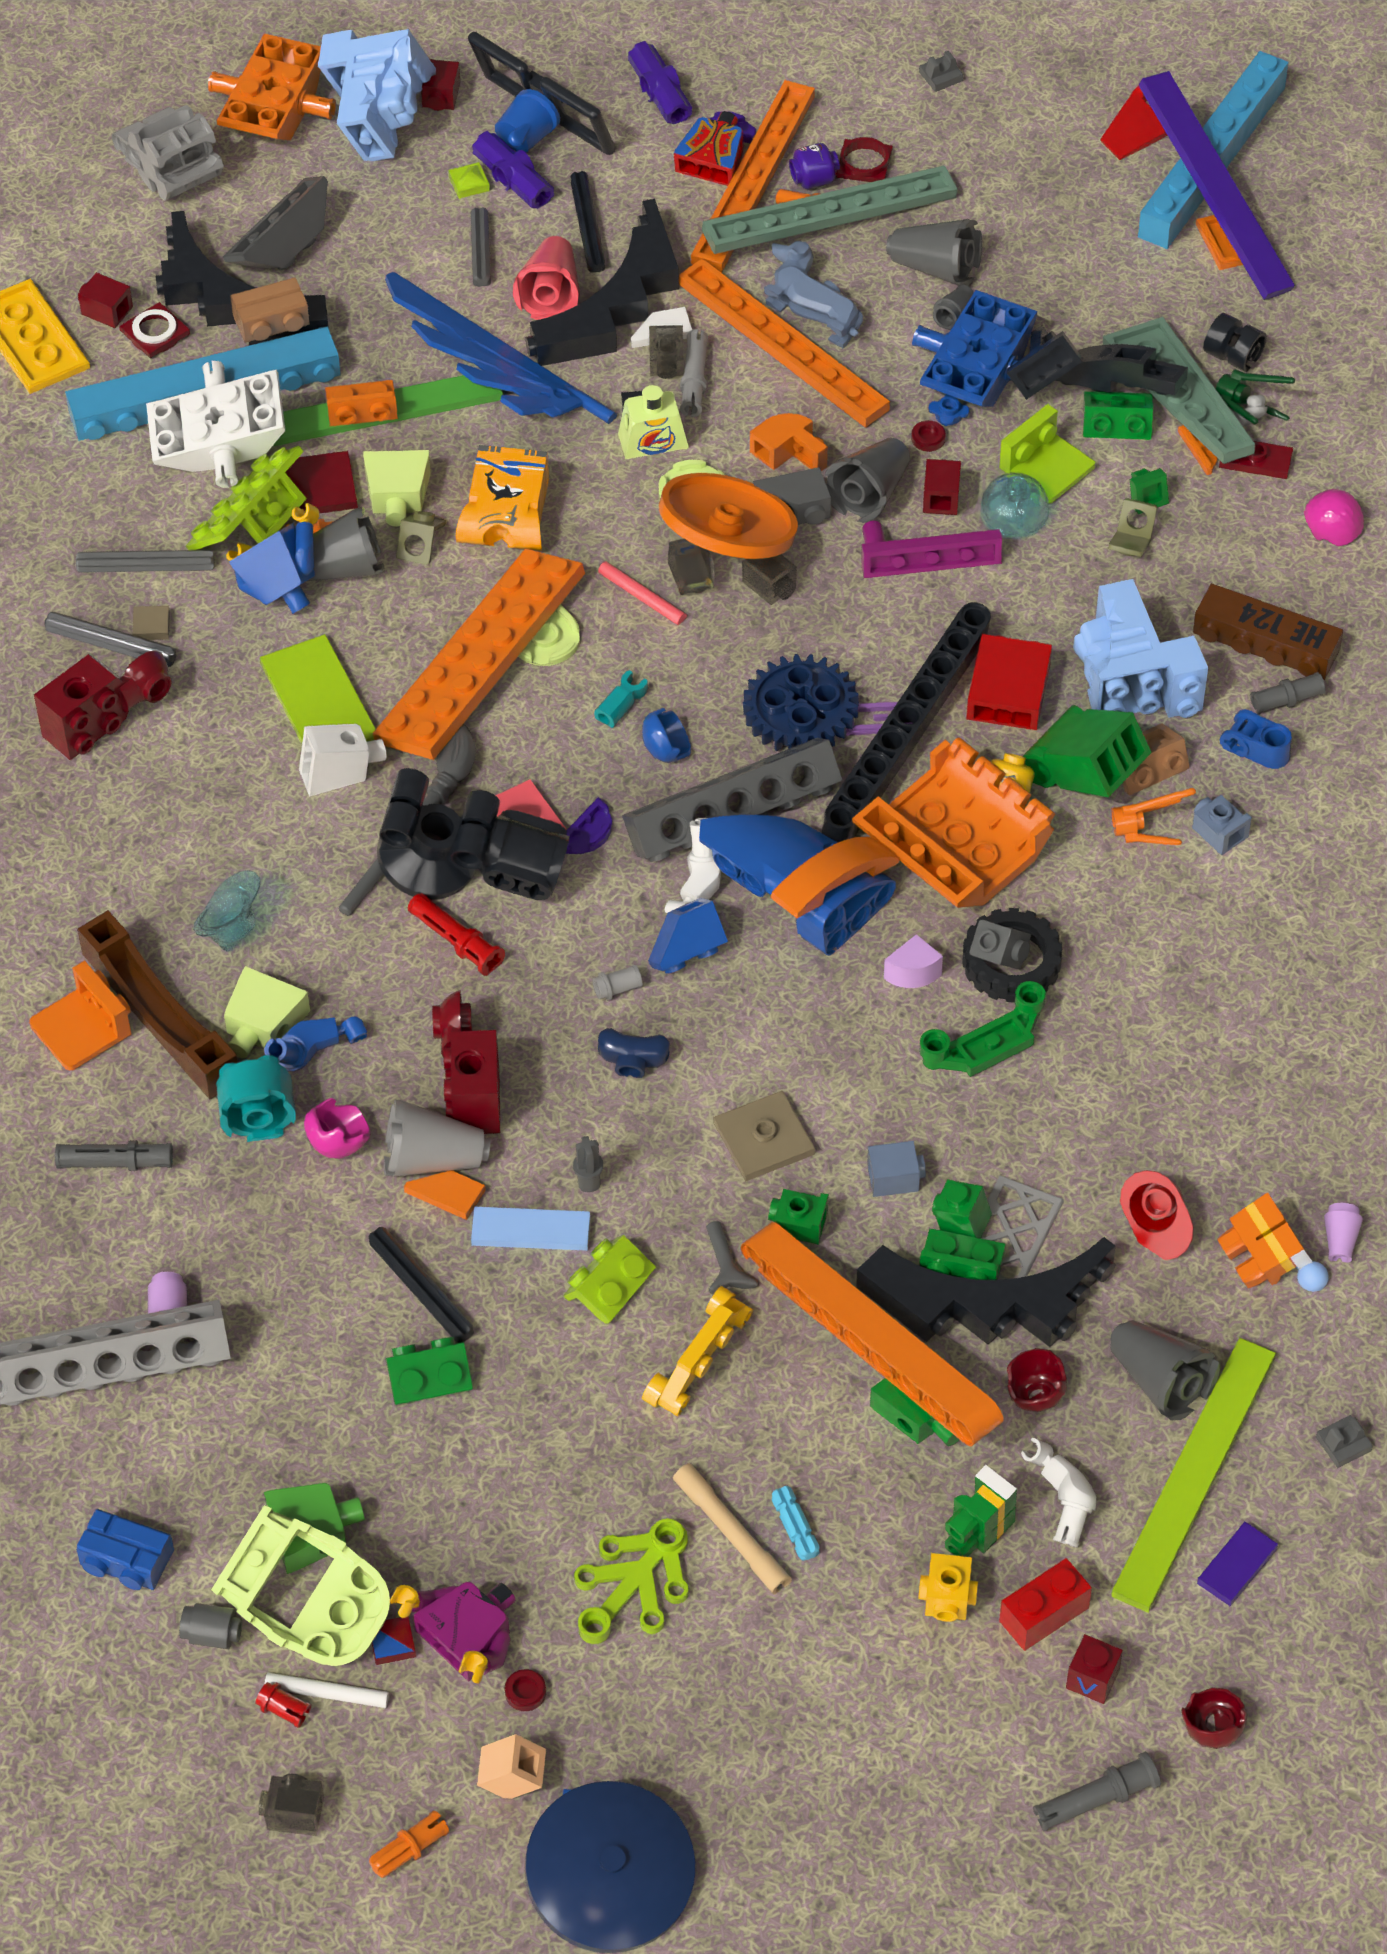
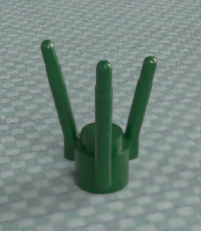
M1234 369L1231 375L1224 374L1219 379L1215 389L1230 409L1256 425L1258 419L1240 406L1247 404V399L1251 393V387L1247 385L1246 381L1294 384L1295 378L1244 373ZM1265 405L1267 407V414L1285 421L1290 419L1288 415Z

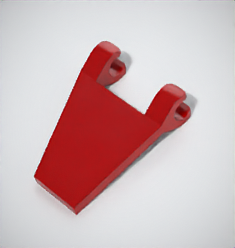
M1139 86L1133 90L1100 139L1119 160L1168 136L1154 111L1146 103L1147 99Z

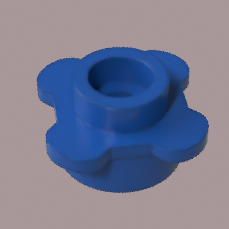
M946 394L941 400L932 401L929 404V412L935 414L936 420L942 425L950 426L958 423L961 418L967 417L969 415V407L962 405L958 398Z

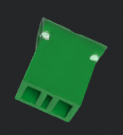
M1072 705L1022 757L1026 758L1025 765L1031 767L1035 773L1034 784L1049 788L1056 783L1060 789L1109 798L1152 752L1133 712L1086 709L1083 711L1078 706Z

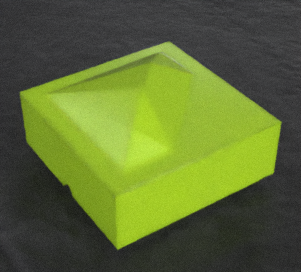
M480 162L448 170L449 179L458 199L490 191L489 182Z

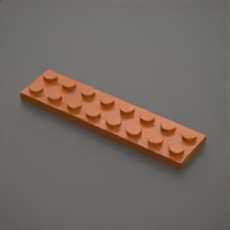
M524 549L372 733L374 740L382 739L386 747L434 760L585 575L583 564Z

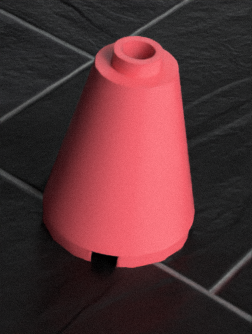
M551 236L546 238L514 280L513 297L517 307L521 311L522 309L526 310L531 314V318L535 320L551 317L578 305L580 290L573 248L570 242L563 237Z

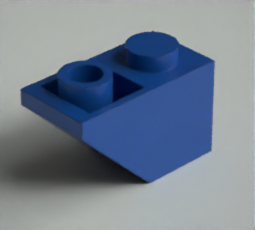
M698 898L667 913L648 960L652 968L665 971V973L678 971L686 966V960L695 956L698 959L709 957L719 951L718 946L728 942L713 901Z

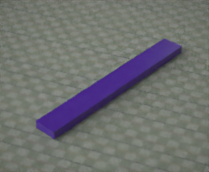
M1167 71L1142 78L1138 86L1263 300L1291 291L1295 286L1171 73Z

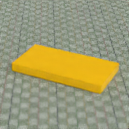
M31 278L0 291V352L29 394L90 369L89 361Z

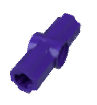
M646 41L636 43L634 48L628 52V61L640 79L642 92H647L650 97L648 101H654L667 123L674 125L686 121L692 115V106L680 88V81L675 68L672 65L666 66L653 44H648Z
M485 131L478 135L476 142L472 145L473 154L492 171L496 182L500 181L506 186V191L512 189L531 208L538 209L549 203L554 196V187L535 171L534 165L526 152L523 150L515 152L495 133Z

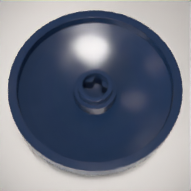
M618 1781L594 1782L574 1788L556 1799L537 1821L526 1850V1886L538 1915L554 1933L565 1941L592 1952H626L645 1946L658 1939L679 1919L688 1903L694 1885L695 1854L691 1838L682 1820L660 1797L644 1788Z

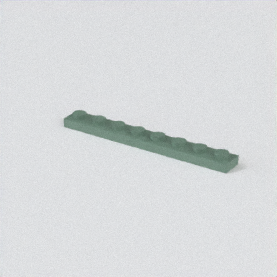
M944 165L703 221L702 232L713 253L717 254L956 198L958 189Z

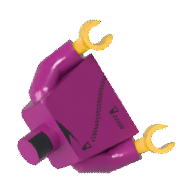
M465 1582L460 1586L454 1585L427 1591H416L408 1585H400L396 1588L389 1602L391 1604H402L398 1611L399 1616L407 1618L411 1611L416 1612L414 1614L416 1632L468 1682L472 1679L474 1683L478 1684L481 1682L483 1675L504 1665L511 1641L509 1619L504 1611L516 1601L514 1594L505 1584H497L486 1595L472 1582Z

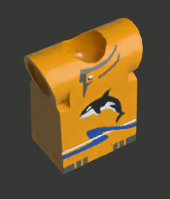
M479 445L469 494V503L465 505L459 517L456 528V541L459 543L494 546L495 542L503 539L508 544V548L542 551L540 522L549 484L548 453L546 451Z

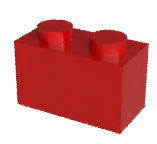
M1065 1558L1001 1600L999 1622L1019 1646L1026 1651L1089 1609L1092 1587L1072 1563Z

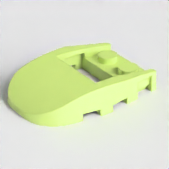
M265 1505L211 1589L216 1595H222L237 1609V1613L258 1628L272 1642L280 1647L284 1646L300 1653L303 1657L317 1663L330 1666L350 1663L369 1648L387 1618L390 1604L389 1590L380 1573L366 1560L353 1552L346 1543L309 1524L276 1513L272 1508ZM297 1535L334 1558L290 1629L253 1606V1603Z

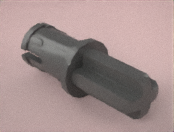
M589 1136L582 1137L581 1143L576 1144V1157L573 1161V1170L577 1175L579 1188L583 1192H594L599 1189L600 1174L603 1171V1160L599 1156V1144L597 1140H590Z

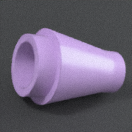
M1331 1204L1328 1212L1324 1215L1329 1248L1328 1259L1330 1261H1337L1338 1258L1342 1262L1349 1263L1352 1261V1253L1363 1221L1362 1216L1359 1215L1360 1209L1353 1204Z

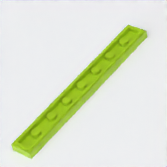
M1239 1337L1112 1590L1111 1597L1149 1613L1275 1359L1276 1352Z

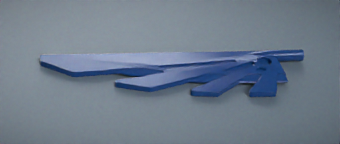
M395 272L386 275L385 281L393 301L428 320L437 329H432L413 320L411 327L430 347L478 366L480 369L462 363L457 364L456 370L473 383L517 394L518 396L502 395L500 402L519 415L546 413L550 417H556L583 407L608 424L616 419L617 413L559 378Z

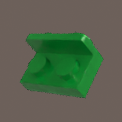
M1084 391L1083 437L1151 439L1153 422L1152 393Z
M929 1228L925 1247L921 1250L919 1266L955 1277L976 1280H998L1006 1244Z

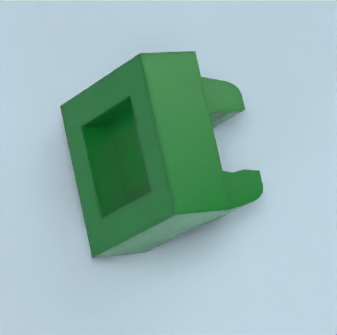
M1143 468L1131 473L1132 478L1129 479L1131 499L1154 504L1157 508L1169 504L1167 474L1161 468L1151 472ZM1135 509L1137 514L1144 513L1139 509Z

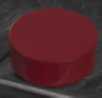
M930 420L921 421L912 429L911 441L921 451H936L945 443L946 432L944 427L938 422Z
M529 1669L518 1670L512 1673L506 1680L504 1688L505 1697L508 1704L514 1709L532 1711L544 1702L546 1684L543 1677L536 1671Z

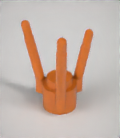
M1189 788L1137 804L1111 808L1115 836L1124 835L1126 843L1145 842L1181 845L1182 841L1180 839L1139 834L1138 830L1144 829L1143 813L1179 803L1184 797L1194 795L1196 790Z

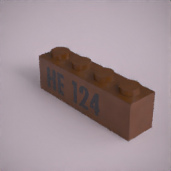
M1212 583L1195 612L1193 633L1199 635L1204 641L1220 642L1231 646L1238 653H1251L1265 658L1268 663L1275 666L1285 665L1298 670L1305 677L1319 672L1324 680L1340 651L1344 631L1341 628Z

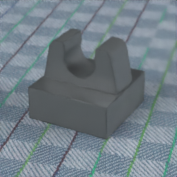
M945 51L944 56L937 59L930 57L927 63L919 66V73L935 92L963 81V73L957 67L956 59L949 51Z
M1351 1415L1317 1431L1316 1434L1317 1440L1337 1468L1372 1451L1373 1445L1365 1436L1364 1429L1357 1419Z

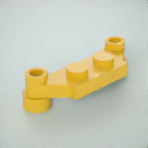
M720 1286L706 1308V1313L711 1315L678 1360L670 1379L659 1372L656 1373L647 1385L642 1400L655 1408L659 1405L679 1417L682 1412L681 1409L685 1408L690 1400V1396L685 1393L696 1376L702 1378L707 1373L713 1361L711 1357L717 1347L723 1349L728 1344L734 1333V1326L740 1329L744 1327V1321L750 1319L753 1309L737 1300L735 1293Z

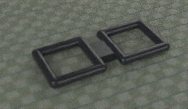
M471 32L468 35V41L486 79L515 97L520 91L526 89L540 92L558 110L560 126L606 155H612L615 152V145L598 108L549 77H542L533 70L530 72L525 62L481 34ZM490 56L515 71L522 86L496 70ZM563 102L589 118L594 131L567 115L562 105Z

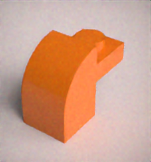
M793 413L778 414L766 419L750 431V453L773 470L792 456L810 469L820 467V470L823 471L827 468L828 446L825 445L822 439L813 436V421L805 416Z

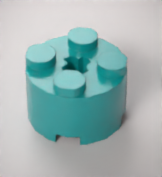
M264 1055L255 1060L227 1063L219 1070L220 1076L216 1082L220 1127L227 1136L231 1137L232 1133L247 1136V1142L274 1139L284 1135L283 1128L289 1125L290 1122L294 1124L296 1113L291 1075L285 1067L279 1064L277 1057Z

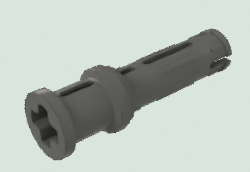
M1146 1751L1138 1754L1137 1760L1119 1768H1116L1114 1765L1108 1767L1104 1771V1777L1040 1805L1033 1806L1034 1814L1040 1817L1037 1820L1042 1830L1047 1831L1055 1825L1112 1800H1115L1117 1803L1126 1802L1129 1800V1795L1149 1786L1153 1789L1160 1787V1777L1149 1754Z

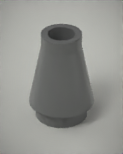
M959 285L954 291L936 301L933 308V318L937 325L944 329H952L974 293L969 286Z

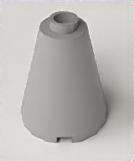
M394 1100V1104H392L385 1139V1142L388 1143L387 1152L391 1153L390 1158L384 1156L385 1176L395 1177L479 1168L481 1160L488 1161L490 1138H484L483 1129L403 1100Z

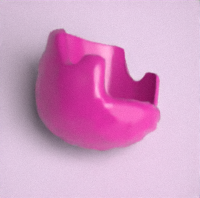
M1339 489L1325 490L1310 499L1305 507L1304 515L1313 536L1319 541L1325 539L1336 546H1343L1353 542L1362 533L1364 528L1363 511L1353 495Z
M329 1098L306 1114L304 1129L309 1142L321 1155L328 1158L342 1159L364 1146L371 1135L370 1127L356 1106L335 1105L336 1100Z

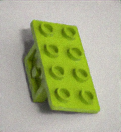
M296 446L287 450L283 447L271 456L263 454L257 458L251 465L252 472L248 476L240 478L237 484L231 487L233 493L228 498L219 501L212 508L211 512L213 515L208 521H203L192 530L191 535L193 538L185 547L188 550H197L222 542L227 539L240 523L257 543L278 532L292 516V510L295 507H300L307 499L285 473L304 452L302 448Z

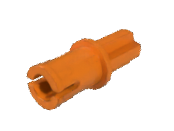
M433 1810L427 1817L409 1830L401 1829L397 1832L398 1837L369 1858L373 1871L381 1878H385L411 1858L415 1860L420 1858L422 1850L443 1835L445 1836L449 1833L445 1820L438 1823L437 1820L441 1818V1815Z

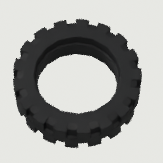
M1009 908V911L1004 912L1001 909L991 911V915L979 917L976 925L969 927L967 938H964L962 965L965 968V975L969 982L973 981L974 988L981 993L984 991L988 994V997L995 1000L1000 998L1006 999V1002H1015L1017 987L1026 981H1034L1041 984L1045 992H1047L1048 986L1054 985L1061 970L1062 942L1059 943L1057 930L1050 928V922L1044 917L1039 919L1036 917V913L1029 910L1026 913L1019 912V908ZM986 920L1031 934L1030 940L1038 945L1043 954L1042 963L1035 970L1023 975H1006L996 972L983 959L970 955V948L979 921Z

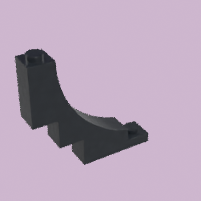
M655 199L642 201V215L637 217L638 226L632 228L628 252L617 272L604 287L571 309L548 318L530 322L531 336L525 337L526 348L529 357L535 356L539 365L545 366L617 352L615 327L645 321L648 318L647 295L679 290V268Z

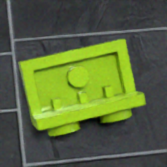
M624 1235L611 1241L607 1238L601 1241L590 1254L594 1258L587 1268L583 1265L574 1272L567 1281L571 1287L563 1295L568 1301L577 1298L599 1320L606 1324L613 1320L656 1268Z

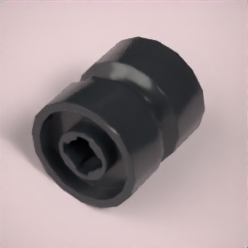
M1223 312L1217 316L1210 326L1204 340L1203 349L1204 352L1220 360L1227 357L1228 364L1248 372L1251 367L1246 365L1248 361L1256 362L1260 358L1266 344L1267 335L1265 332L1248 324L1242 327L1241 320Z

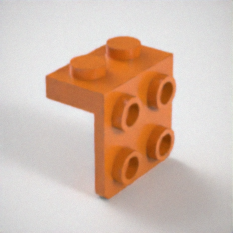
M85 960L72 968L76 990L35 1014L29 1020L30 1027L62 1066L69 1071L75 1070L131 1035L128 1018L131 1010L128 1003L121 994L115 996L110 990V985L104 974L100 970L94 972Z

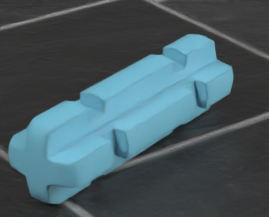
M784 1486L772 1492V1502L776 1510L781 1514L779 1517L791 1542H795V1550L799 1559L802 1561L809 1560L819 1555L820 1546L815 1536L811 1535L812 1529L800 1504L795 1501L797 1498L792 1488Z

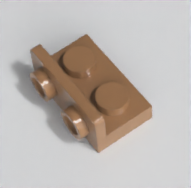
M1163 723L1142 732L1152 753L1123 782L1124 791L1128 795L1137 793L1189 769L1185 739Z

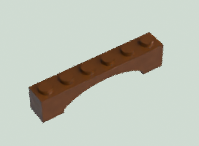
M109 910L79 927L77 931L82 955L95 970H100L104 974L110 987L117 995L121 994L124 997L131 1011L209 1100L217 1096L216 1082L220 1076L219 1070L224 1064L238 1063L236 1053L215 1030L210 1032L176 1001L143 959L130 939L129 933Z

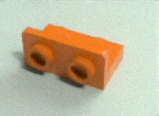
M393 380L325 387L330 427L398 419Z

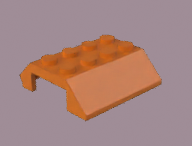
M960 737L956 738L951 746L947 740H944L930 752V770L890 804H887L878 796L852 818V822L897 855L900 858L899 861L957 908L985 905L1037 859L1054 831L1051 821L1055 816V813L1037 798L1032 799L1025 806L1031 794L1012 778L1007 777L999 785L1005 773L984 756L979 757L975 764H973L979 752Z

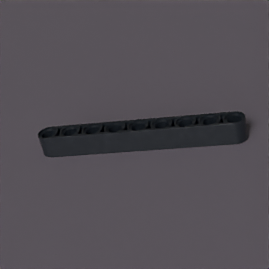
M970 602L959 610L827 806L824 814L822 834L837 843L856 836L860 828L852 822V818L878 796L882 797L977 655L982 634H988L991 619L990 611L986 606L977 602Z

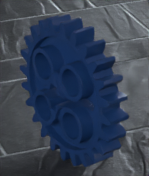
M795 654L793 662H788L785 657L781 656L779 666L770 661L767 662L768 672L757 669L756 680L749 679L748 690L743 692V714L746 717V726H752V735L754 737L762 735L763 745L774 741L775 751L780 750L783 745L788 746V749L815 738L828 739L831 746L834 747L835 736L845 739L846 728L853 729L854 718H858L859 694L856 692L855 681L849 680V672L840 673L838 663L827 667L826 657L816 663L814 662L813 654H809L806 661H801L800 656Z

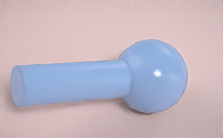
M1313 1261V1263L1304 1266L1300 1270L1296 1267L1298 1270V1283L1303 1289L1316 1292L1322 1290L1327 1285L1329 1275L1323 1264Z

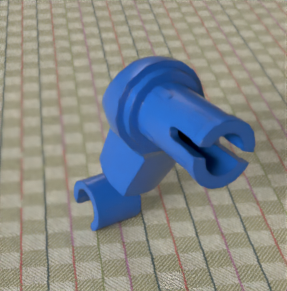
M356 1016L346 1019L341 1025L336 1024L335 1017L300 1021L282 1038L270 1039L265 1045L264 1053L265 1055L277 1057L279 1064L285 1067L287 1071H296L305 1067L317 1051L338 1044L340 1035L346 1034L350 1044H353L359 1039L362 1040L367 1037V1029L363 1021Z

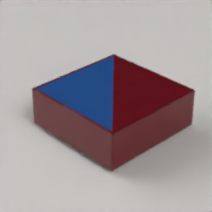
M409 1616L407 1618L398 1617L385 1620L372 1642L376 1665L416 1657Z

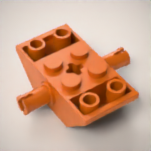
M264 33L242 75L234 77L213 71L209 77L208 90L230 96L217 118V125L275 139L291 140L305 113L331 120L333 118L332 115L334 116L336 100L315 95L321 72L318 67L321 46Z

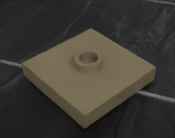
M783 1090L713 1117V1123L745 1182L815 1155V1148Z

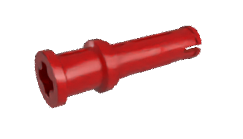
M418 893L410 900L407 908L408 912L419 918L428 927L454 946L456 954L461 959L467 958L478 966V971L483 976H488L502 964L505 958V950L499 945H491L483 938V933L477 928L468 929L436 905L424 893Z

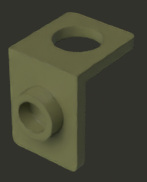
M1125 498L1121 508L1117 532L1111 539L1108 549L1118 551L1127 556L1142 557L1151 541L1157 506ZM1134 509L1143 511L1147 516L1146 525L1140 528L1132 526L1128 521V513Z
M415 511L414 514L402 519L396 558L428 565L431 561L435 531L445 526L446 520L435 518V514L425 511ZM411 535H417L424 541V550L419 555L411 554L406 548V541Z

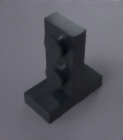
M1043 325L1031 332L1029 354L1007 368V374L1027 400L1082 363L1083 357L1063 331L1057 335L1053 331L1048 333Z

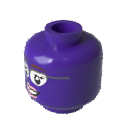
M815 143L798 148L793 154V159H789V168L794 183L796 185L800 184L807 190L831 184L835 178V170L840 169L839 159L835 150L829 151L824 143Z

